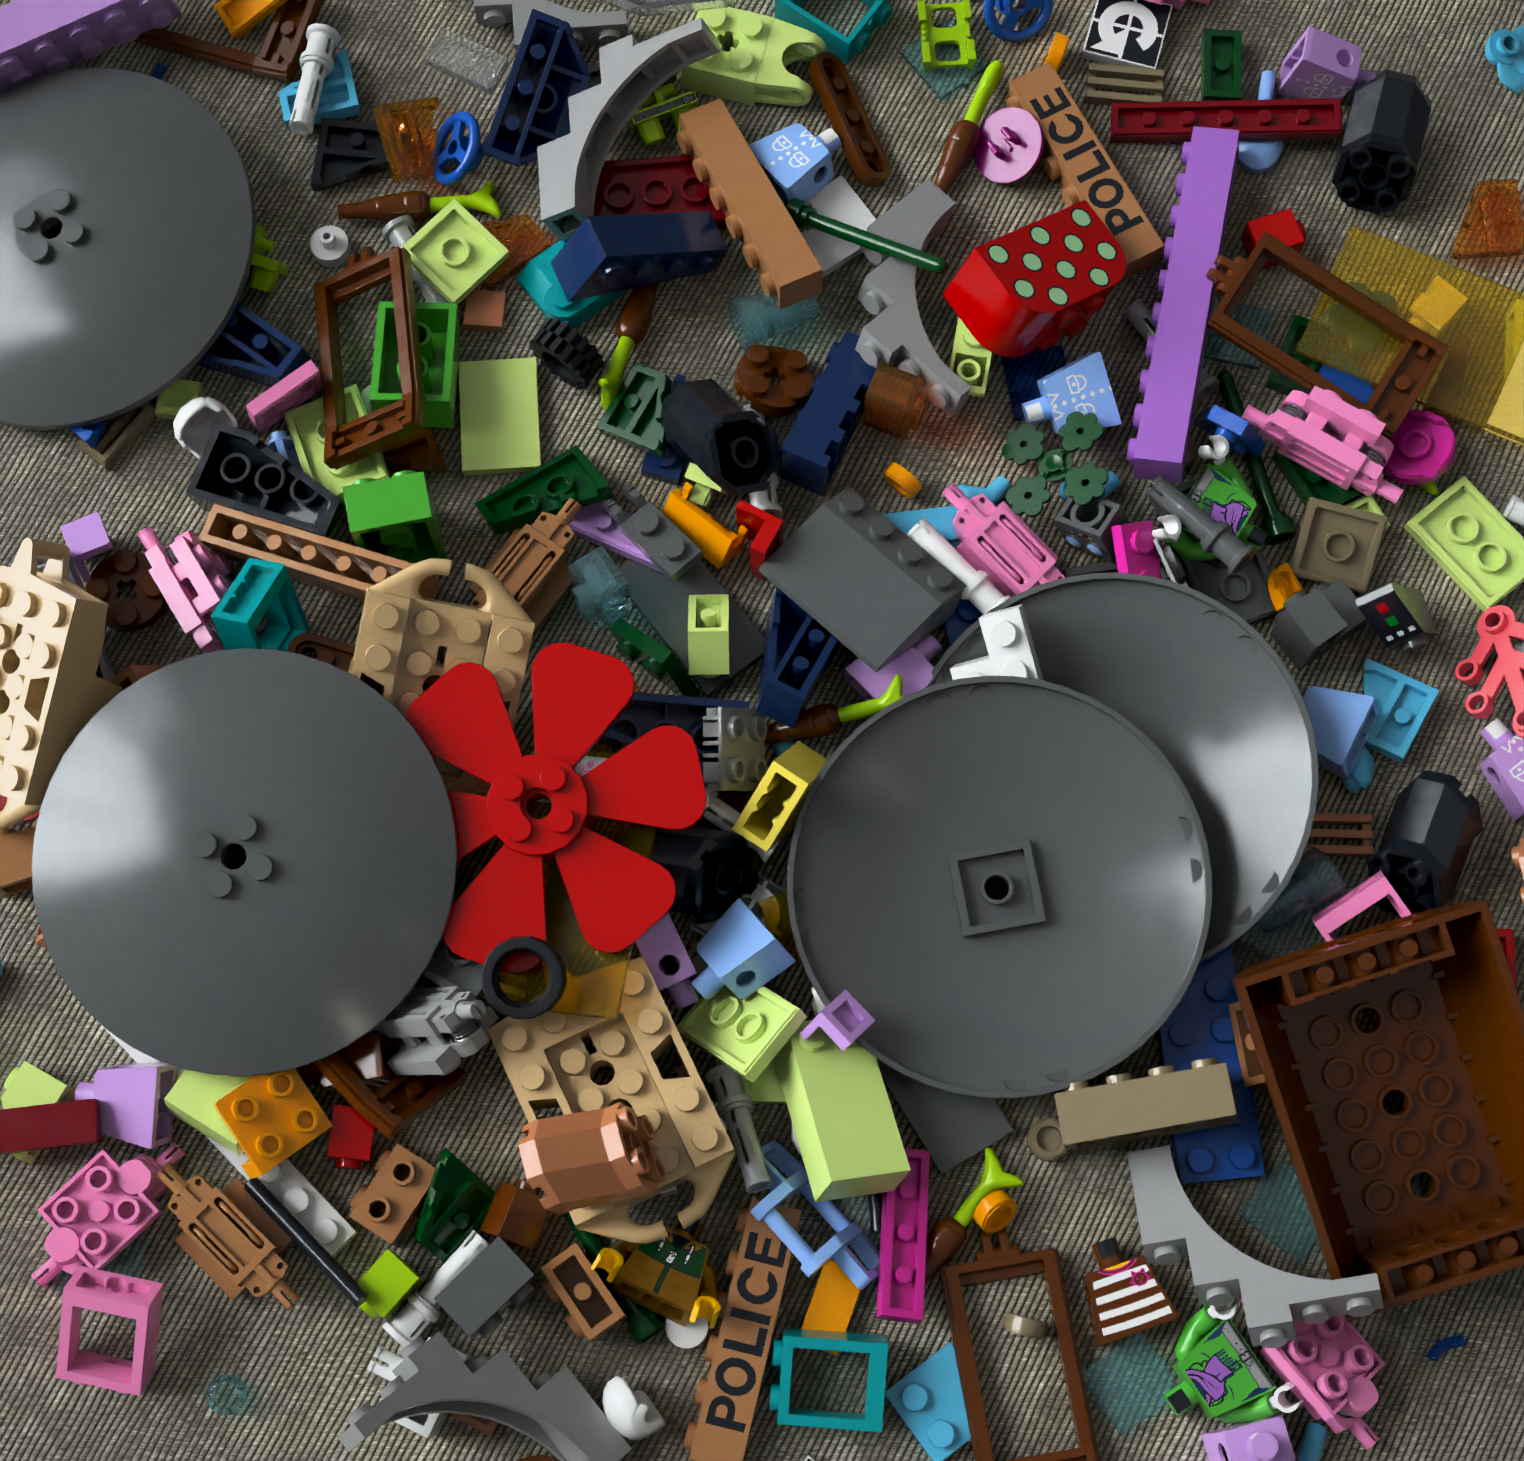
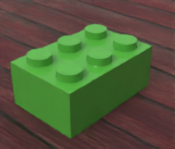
M379 301L369 399L372 412L402 399L394 304L389 301ZM415 302L425 396L424 427L454 428L461 339L457 303Z
M404 470L395 473L391 478L381 480L362 478L354 481L350 486L342 487L349 529L357 547L413 564L429 558H447L439 514L424 471Z

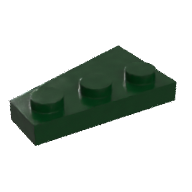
M575 445L476 502L475 505L492 532L498 535L525 526L526 523L528 525L534 523L542 512L557 515L569 498L574 499L575 502L577 501L584 507L612 498L614 495L609 484L578 446Z

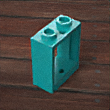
M775 0L776 19L817 34L825 42V50L847 64L856 53L860 55L866 50L871 41L873 31L877 26L883 27L893 12L891 0H859L869 6L870 10L851 34L846 37L803 10L801 7L807 0Z
M250 557L211 615L225 650L254 648L287 652L288 645L294 637L302 633H310L311 631L285 564ZM265 614L269 624L258 640L254 630Z
M784 1328L783 1340L774 1339L772 1366L781 1367L780 1384L771 1383L769 1410L778 1411L777 1424L882 1433L888 1357L887 1335ZM793 1348L868 1353L864 1414L789 1408Z

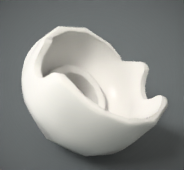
M198 397L190 400L180 408L173 421L175 438L178 439L180 445L200 459L216 422L238 428V423L233 414L220 401L211 397Z
M615 1376L607 1382L603 1390L602 1400L604 1413L612 1427L621 1435L631 1440L644 1439L664 1427L666 1423L649 1397L642 1390L632 1391L627 1384L630 1380L628 1376Z

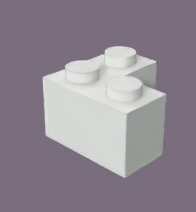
M1023 604L987 613L979 617L989 655L955 664L950 668L953 680L979 676H1016L1044 681Z

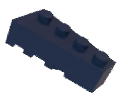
M710 211L588 216L550 263L568 302L695 274H706L717 266V261L725 254L728 248Z
M848 331L845 332L840 343L835 341L832 344L826 359L828 365L822 375H817L810 391V398L805 407L800 409L793 429L780 450L781 478L821 496H824L883 375L874 366L867 364L862 359L861 355L855 350L860 336Z
M634 692L629 705L598 742L622 750L652 729L659 726L673 725L685 730L692 737L698 750L703 775V762H718V758H703V754L718 753V746H703V741H718V737H703L702 716H706V708H749L750 701Z

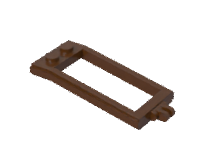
M288 0L277 8L259 56L161 28H154L141 33L134 42L251 75L290 83L294 80L300 64V55L305 51L308 43L306 38L307 27L316 23L324 0Z
M1266 231L1247 260L1236 256L1234 261L1223 255H1218L1214 264L1226 273L1224 274L1214 268H1210L1206 277L1218 285L1215 291L1223 296L1210 317L1207 327L1311 393L1316 385L1323 390H1331L1337 393L1343 401L1358 409L1372 412L1379 421L1386 424L1381 435L1391 441L1442 360L1449 345L1408 323ZM1269 258L1403 343V346L1366 404L1231 319Z
M368 246L361 250V255L358 252L349 255L348 267L342 269L341 273L315 284L314 293L325 421L324 463L330 469L335 468L338 470L423 433L425 396L411 255L404 247L400 248L397 246L377 255L374 249ZM391 280L402 399L347 423L337 305Z
M338 1053L313 1063L354 1109L388 1139H391L459 1087L467 1074L458 1066L453 1072L444 1076L398 1075L373 1093Z
M1006 1229L997 1232L999 1247L996 1248L992 1247L989 1233H980L983 1250L975 1251L976 1262L947 1266L940 1269L975 1461H994L961 1287L1044 1273L1078 1448L1007 1461H1101L1058 1248L1020 1254L1018 1244L1009 1245Z

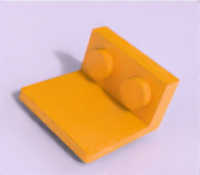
M295 1069L272 1074L254 1075L214 1103V1108L249 1158L241 1166L250 1179L263 1176L333 1126Z

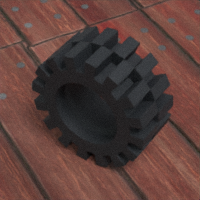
M550 318L530 341V349L534 351L535 357L541 359L540 363L543 366L549 367V371L553 375L557 374L560 380L563 382L567 381L574 388L584 389L604 365L602 355L597 353L598 349L594 345H590L588 343L589 340L585 336L579 335L577 329H571L568 323L564 321L561 323L557 318Z

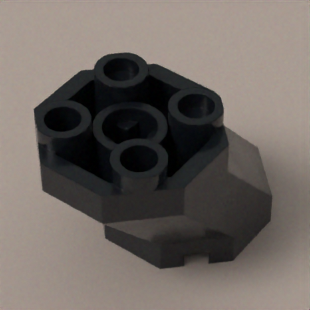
M1385 69L1377 73L1376 78L1368 82L1364 80L1356 84L1347 111V118L1332 175V182L1337 189V195L1348 207L1378 214L1380 212H1390L1396 209L1399 203L1407 200L1417 173V164L1431 111V101L1427 94L1426 96L1421 90V84L1416 76Z
M712 378L679 383L673 392L664 399L661 412L666 442L670 444L671 450L676 455L684 456L689 462H695L706 476L730 496L767 489L771 482H767L772 473L777 472L781 465L777 432L769 424L763 425L756 419L760 417L753 410L746 411L731 394Z
M1428 770L1423 771L1398 794L1377 853L1367 861L1369 878L1382 871L1411 914L1443 907L1453 898L1473 840L1483 831L1479 801L1472 794H1469L1467 797L1464 796L1458 789L1462 784L1455 776ZM1386 896L1376 902L1383 911L1393 912L1396 916H1400Z
M632 824L627 831H620L613 840L660 864L670 872L675 881L677 895L674 905L669 912L701 915L711 921L718 920L738 898L741 899L745 893L751 896L757 888L760 855L755 849L746 844L749 842L743 836L732 831L690 827L685 830H666Z

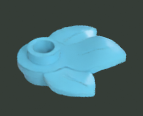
M1523 25L1516 28L1513 32L1507 29L1495 31L1489 36L1485 46L1486 58L1492 65L1497 66L1500 81L1504 86L1517 94L1521 93L1524 89Z

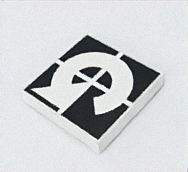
M1097 0L1081 58L1108 65L1156 69L1173 5L1167 3L1160 5L1144 0Z

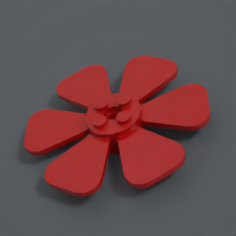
M562 642L548 645L538 653L533 661L531 673L535 755L523 756L498 683L493 674L480 664L468 662L451 668L417 697L407 709L405 718L416 729L432 756L491 784L487 796L447 790L452 803L457 829L458 862L496 837L504 843L496 855L452 905L443 938L449 949L462 958L484 965L486 957L498 944L510 938L533 936L547 941L544 861H557L581 932L587 943L600 952L608 954L619 953L631 947L667 915L673 907L677 892L675 881L668 870L660 864L591 831L590 828L594 817L666 830H685L694 826L704 815L707 807V794L698 750L692 737L685 730L676 726H659L650 730L582 777L574 770L626 709L634 696L635 682L633 674L624 662L615 657ZM540 799L550 800L551 810L549 814L541 819L533 818L531 814L533 804ZM517 952L505 960L500 970L507 973L521 974L531 971L540 964L542 959L530 952Z

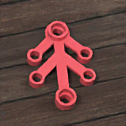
M1496 605L1487 609L1479 618L1477 631L1481 638L1470 659L1462 660L1456 666L1455 675L1466 686L1477 685L1483 679L1485 663L1493 649L1496 648L1498 658L1480 691L1468 696L1465 707L1477 719L1489 717L1494 710V701L1506 680L1516 709L1513 717V730L1524 740V676L1522 670L1524 671V653L1515 650L1512 642L1513 638L1524 641V623L1517 622L1516 614L1509 607ZM1474 668L1473 673L1465 677L1467 671ZM1481 701H1484L1483 706L1480 709L1475 710L1477 704Z

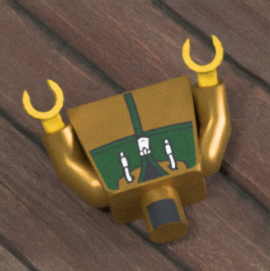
M677 1217L672 1229L664 1226L668 1233V1237L648 1244L630 1243L621 1240L611 1248L601 1249L590 1269L595 1271L596 1268H603L609 1273L606 1279L608 1282L611 1283L615 1279L612 1292L684 1327L688 1319L690 1322L695 1323L697 1317L707 1319L710 1323L709 1328L713 1329L715 1327L721 1305L718 1302L715 1269L707 1261L709 1249L707 1246L695 1241L701 1228V1223L698 1220L683 1229Z

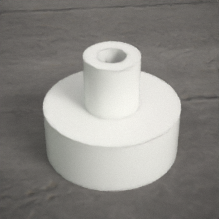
M323 226L317 229L310 239V248L315 260L325 267L339 266L350 255L351 247L348 237L339 227Z

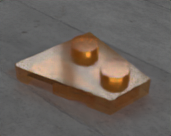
M438 97L380 104L372 109L395 184L421 180L433 175L435 160L433 148L436 144L437 130L433 129L432 125L434 111L438 110L440 105Z
M1517 180L1478 181L1453 244L1450 260L1524 255V221Z
M528 214L510 217L502 222L493 220L481 223L509 250V257L482 283L488 290L495 289L525 268L530 260L551 247V242Z

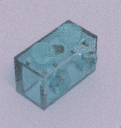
M603 545L568 566L573 586L571 591L577 600L574 604L586 622L593 620L600 630L607 625L611 627L619 618L625 620L629 616V611L633 609L629 583Z

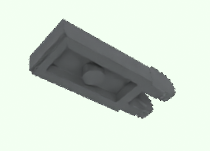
M627 483L621 488L625 499L638 510L628 518L623 509L610 498L602 506L608 515L620 526L622 533L674 583L703 558L702 550L651 501L647 502L634 486Z

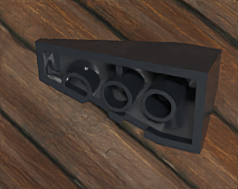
M216 422L185 493L207 512L211 511L215 503L327 538L343 504L341 499L309 475L302 472L253 433Z

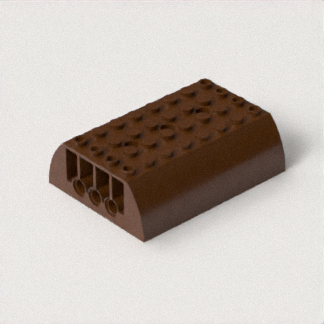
M1487 900L1458 903L1417 912L1256 964L1232 978L1331 1280L1377 1273L1384 1309L1375 1310L1372 1313L1375 1314L1524 1265V1010ZM1363 1008H1371L1377 1016L1376 1026L1369 1032L1360 1031L1355 1023L1357 1013ZM1391 1090L1400 1091L1404 1097L1403 1108L1395 1114L1387 1113L1383 1107V1098ZM1419 1172H1426L1431 1178V1188L1425 1195L1416 1196L1410 1188L1411 1179ZM1348 1314L1343 1315L1346 1322L1362 1318L1352 1317Z

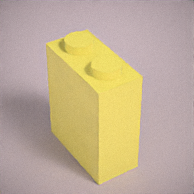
M797 741L773 760L732 830L765 852H768L794 827L809 789L828 759L802 742Z

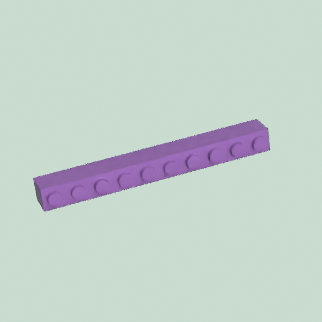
M1193 126L1191 142L1184 141L1181 164L1186 165L1185 173H1178L1176 182V196L1181 198L1179 205H1172L1170 215V228H1175L1173 237H1166L1164 260L1169 261L1167 270H1160L1158 293H1163L1162 302L1154 303L1152 313V326H1157L1156 335L1148 336L1146 346V359L1151 360L1149 370L1142 369L1139 392L1145 393L1143 404L1136 403L1133 427H1138L1137 438H1130L1128 443L1127 462H1133L1134 478L1155 480L1163 474L1169 482L1182 483L1209 330L1207 323L1211 317L1216 284L1210 281L1206 274L1210 268L1219 271L1214 261L1218 255H1222L1239 157L1240 130Z

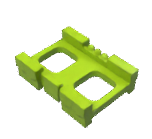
M925 0L917 1L924 72H930V69L956 67L973 69L974 63H976L974 39H970L969 23L972 18L970 0H962V2L928 5H925ZM946 10L955 12L956 26L936 28L933 26V12ZM955 43L959 46L960 59L955 61L937 60L936 45Z

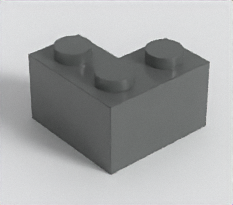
M1340 578L1330 586L1326 581L1321 583L1307 595L1301 590L1290 597L1283 604L1284 609L1275 616L1277 623L1270 632V635L1298 671H1300L1360 630L1367 622V619L1357 607L1355 602L1357 597Z
M498 1236L434 1299L469 1338L475 1339L479 1334L486 1338L503 1322L504 1319L499 1314L504 1309H511L514 1306L522 1309L538 1294L540 1290L535 1285L541 1278L507 1241Z

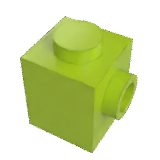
M387 1249L357 1282L369 1294L367 1300L359 1307L372 1319L380 1315L382 1318L390 1320L408 1300L407 1297L410 1293H414L425 1280L394 1251Z

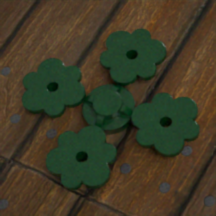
M1075 411L1067 416L1066 424L1062 425L1058 431L1060 437L1063 438L1062 446L1065 450L1053 449L1044 454L1042 444L1045 441V435L1042 431H1036V428L1031 423H1024L1018 427L1017 431L1013 430L1006 434L1005 439L1007 443L1002 448V455L1006 460H1014L1017 465L1023 466L1029 460L1036 461L1040 459L1038 471L1041 476H1034L1030 480L1028 477H1021L1017 480L1016 486L1011 487L1006 492V500L1012 505V511L1015 515L1019 516L1025 513L1029 517H1036L1041 514L1043 504L1051 499L1050 492L1046 490L1047 481L1054 484L1066 481L1068 484L1064 488V493L1067 497L1073 498L1079 506H1086L1092 502L1093 498H1100L1105 494L1104 485L1109 480L1108 472L1104 468H1096L1092 462L1084 463L1081 468L1073 467L1072 457L1068 453L1075 452L1079 448L1082 451H1089L1093 447V442L1103 437L1104 428L1100 423H1097L1098 418L1096 414L1087 413L1084 416L1082 412Z

